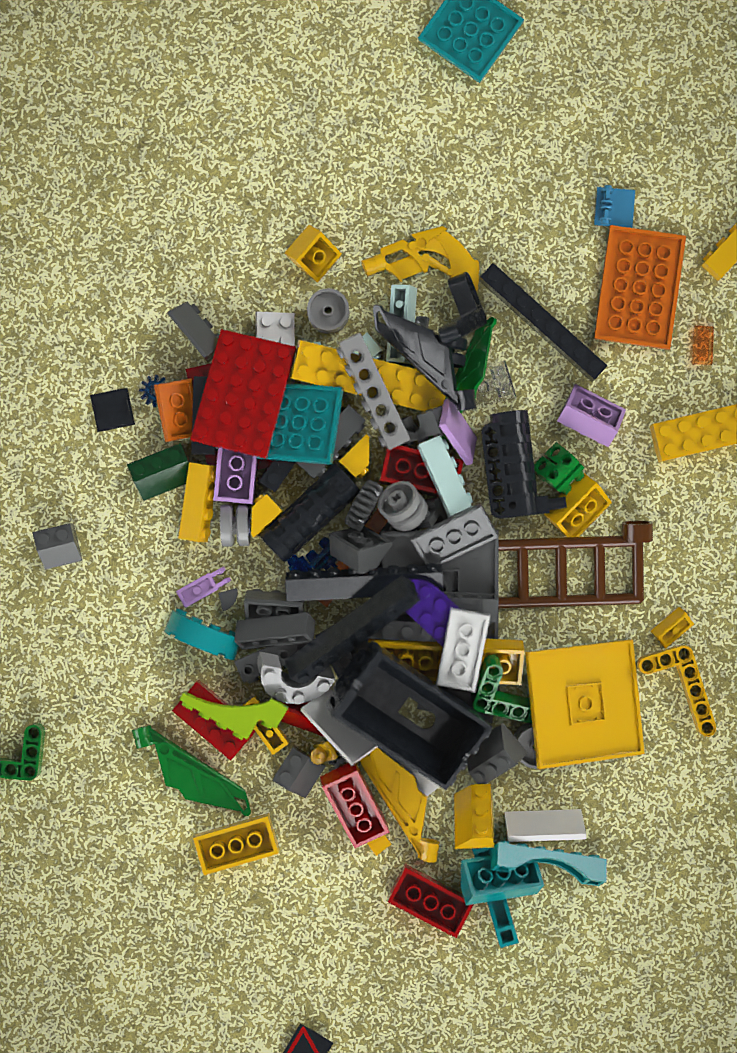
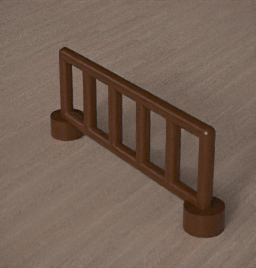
M641 520L622 522L621 536L499 540V551H517V597H498V609L641 604L644 601L643 543L653 541V522ZM632 547V593L606 594L605 548ZM593 548L594 594L567 595V549ZM555 549L556 595L529 596L528 550Z

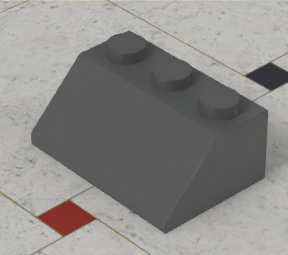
M185 302L170 310L167 314L205 360L209 362L213 359L219 333L215 335L211 331L213 327L206 318L202 320L198 315L201 311L194 303L190 305L188 302Z
M366 526L360 531L348 528L329 533L330 555L357 571V573H367L369 570L375 569L392 546L391 541Z
M260 589L247 590L244 598L245 618L256 619L263 616L273 617L280 614H297L298 612H304L305 601L287 602L286 593L278 590L271 592Z
M501 723L491 730V734L487 739L481 742L478 752L475 755H469L467 758L468 773L477 784H487L515 767L528 752L504 723Z

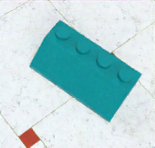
M491 855L461 860V890L466 905L535 895L544 887L538 863L524 864L507 873L490 870Z

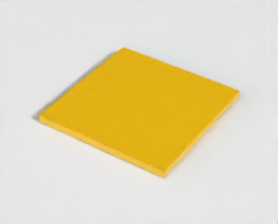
M633 639L525 652L537 769L645 754Z

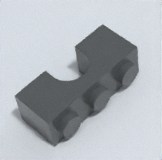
M442 405L417 415L420 427L414 423L411 415L401 418L410 438L409 441L401 445L407 447L414 444L413 441L418 440V443L428 440V436L433 435L435 438L439 435H444L439 426ZM390 423L386 425L388 431L391 432L393 430V424Z

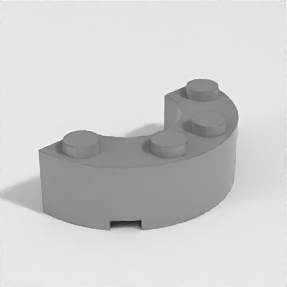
M259 652L257 665L262 685L271 697L280 702L302 704L312 701L327 692L335 681L332 668L328 666L324 671L318 673L310 681L302 685L291 680L289 674L281 671L282 668L278 655Z

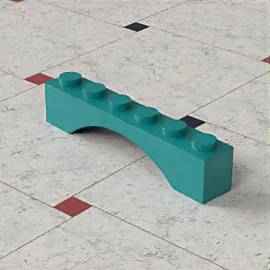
M498 841L494 847H491L490 870L509 873L524 864L547 863L567 871L581 884L600 886L607 882V859L600 858L599 855L584 856L580 852L565 853L562 849L546 850V847L543 846L533 848L528 847L524 843L513 845L509 841Z
M472 848L474 858L491 855V848ZM507 900L487 902L500 948L519 943Z

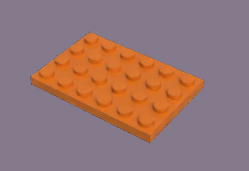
M615 225L609 226L593 339L670 350L686 236Z

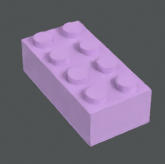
M218 448L213 500L254 505L258 458Z

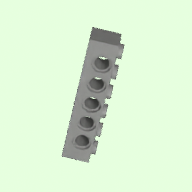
M356 333L338 342L337 353L347 363L344 366L349 377L353 376L355 380L353 384L357 394L361 393L363 397L362 406L372 416L369 420L374 430L378 429L380 433L378 439L381 446H386L390 450L409 441L408 433L361 333ZM353 351H357L360 354V359L357 362H353L350 358ZM362 369L368 371V377L365 380L359 378V372ZM370 387H375L377 393L374 397L370 398L367 395V390ZM382 404L385 407V411L382 415H377L376 407ZM387 422L393 424V430L389 433L384 431V425Z

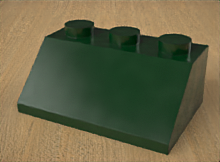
M179 443L131 462L127 466L143 501L185 485L190 461L183 444Z

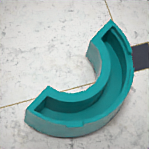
M176 608V611L172 610L164 629L166 634L175 635V639L216 656L218 654L223 655L226 659L235 660L240 648L235 642V631L230 630L229 633L221 631V627L210 623L208 626L203 624V620L198 617L187 616V612L182 609Z

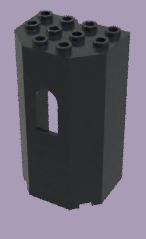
M372 640L368 643L366 650L361 648L335 682L333 687L334 697L330 696L327 701L331 716L444 790H447L449 786L451 787L455 783L459 772L467 767L469 755H475L478 752L481 742L489 737L493 727L483 714L477 712L473 707L443 687L436 685L434 681ZM410 697L435 715V721L432 726L422 728L398 711Z

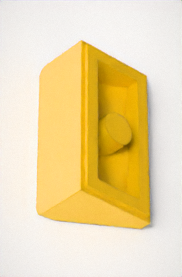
M678 607L653 628L651 633L666 649L690 629L694 623L687 613Z

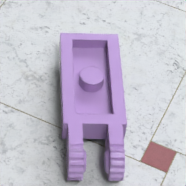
M221 567L211 574L208 573L177 590L176 593L184 607L187 608L219 590V587L232 581L230 577H226L221 582L215 583L213 577L224 573L226 569Z

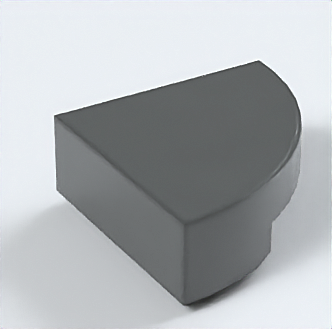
M237 588L218 593L223 611L231 608L236 602L238 596Z

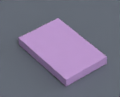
M448 398L444 399L439 426L465 465L473 464L477 437L460 411H457V407Z

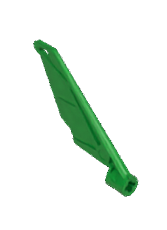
M490 317L484 326L475 331L464 355L466 356L465 367L459 368L455 375L457 391L474 389L475 400L477 388L485 378L492 330L497 322V319L494 317ZM445 434L441 436L442 440L448 441ZM433 435L428 436V440L434 438Z
M151 725L132 730L136 749L155 744L166 786L178 789L186 800L240 811L244 816L251 814L245 789L152 729ZM234 797L245 800L247 808L243 810Z

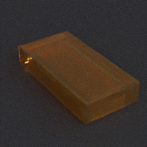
M694 326L692 365H712L713 326Z

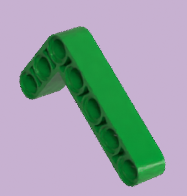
M496 655L485 657L479 670L475 692H471L474 709L480 713L532 724L530 698L496 691L503 674L501 662Z
M34 723L25 729L21 760L0 758V778L30 781L40 775L45 728L43 725ZM33 727L38 729V737L32 736L31 729ZM30 747H34L37 750L36 756L30 755ZM9 764L15 766L16 772L14 774L8 771ZM28 766H32L35 769L34 775L28 774Z

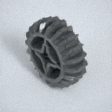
M366 481L350 507L345 518V524L349 525L352 529L362 530L378 504L383 487L375 481Z

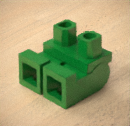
M555 442L545 453L548 459L542 456L534 464L535 474L540 480L547 482L558 492L567 495L572 488L569 484L573 480L580 481L585 476L582 471L584 467L569 451ZM559 449L560 452L556 456H552L553 452ZM546 463L545 468L539 470L540 465Z

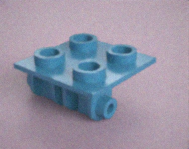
M611 185L597 187L594 225H615L632 228L635 190L612 188Z

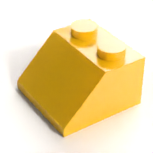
M308 225L284 253L296 266L317 283L342 255L321 231L311 225Z
M367 434L339 461L355 479L358 477L362 479L369 472V436Z
M261 494L253 501L255 505L252 507L251 535L254 538H257L267 526L284 512L267 494L265 496Z

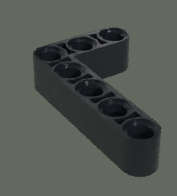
M467 272L448 279V285L460 316L439 327V336L444 344L464 338L487 323L484 309L472 279Z

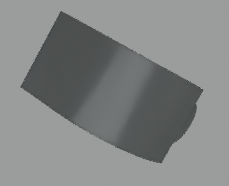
M440 498L425 499L428 505V513L422 523L417 526V529L432 527L448 519Z

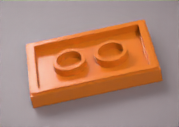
M192 379L154 385L165 442L191 437L193 417Z

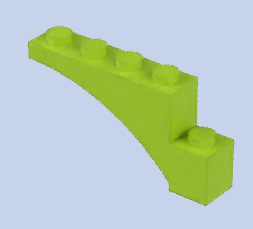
M185 691L179 699L183 702L182 705L190 710L193 708L198 710L201 717L217 721L216 725L218 727L234 731L233 735L241 740L243 738L248 739L259 719L262 720L261 724L269 729H272V727L276 729L288 709L287 705L273 697L270 701L252 705H223L198 698Z

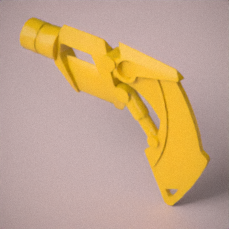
M440 226L410 234L415 241L408 243L405 240H400L380 248V254L364 259L361 263L367 277L385 270L394 275L400 282L418 273L428 272L429 266L442 271L450 276V278L467 272L477 292L479 261L473 259L465 247L451 234L446 232L447 228ZM399 251L409 255L390 264L385 259L386 256ZM428 251L440 254L449 260L450 268L441 264L438 260L429 256V254L425 253L420 256L418 252Z

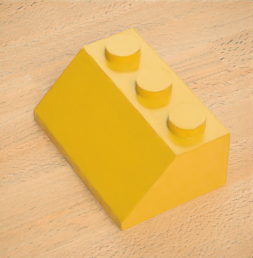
M585 473V476L580 481L574 480L570 484L572 488L567 495L561 493L559 496L566 497L567 508L550 510V513L544 514L565 537H579L612 503L597 482Z
M472 784L454 794L455 849L494 847L493 793L491 784Z

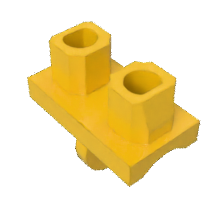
M328 740L314 744V749L310 753V759L316 765L338 758L336 754L338 751Z

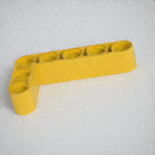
M677 645L640 657L636 662V667L644 674H652L674 666L677 667L697 732L706 737L714 735L716 732L715 720L692 649L689 646ZM684 648L687 651V655L681 659L678 653ZM667 654L669 657L668 662L661 664V656ZM645 660L650 661V668L648 670H643L642 663ZM687 667H691L693 670L690 677H686L684 674ZM696 685L698 687V693L696 695H691L690 689L692 686ZM699 704H703L704 711L698 714L696 707ZM705 722L710 724V729L707 732L702 731V725Z

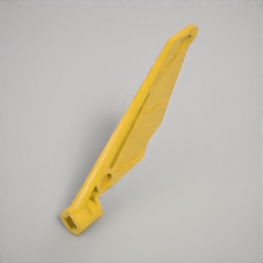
M377 747L369 753L370 756L367 755L360 760L362 767L416 850L418 858L429 863L437 862L440 842L431 838H422L428 796L418 789L416 778L412 773Z

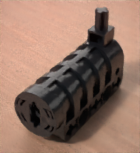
M528 410L507 411L489 415L490 424H486L482 429V442L491 514L496 518L505 519L550 513V510L567 508L566 497H538ZM490 429L496 432V434H493V441L497 442V444L492 443L491 437L487 435V433H490ZM492 448L498 449L496 457H490L489 455ZM490 461L496 462L497 469L501 470L497 473V478L502 480V482L492 483V480L496 481V476L491 473L495 470V466ZM496 486L503 488L500 496H495L494 494ZM494 499H504V502L500 501L501 507L505 508L502 515L496 512V509L499 508V502H494Z
M334 463L297 500L290 504L283 513L259 534V537L285 563L353 501L360 492V489Z

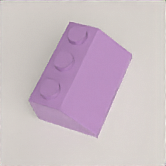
M575 384L557 421L595 440L599 444L609 447L619 431L626 409Z

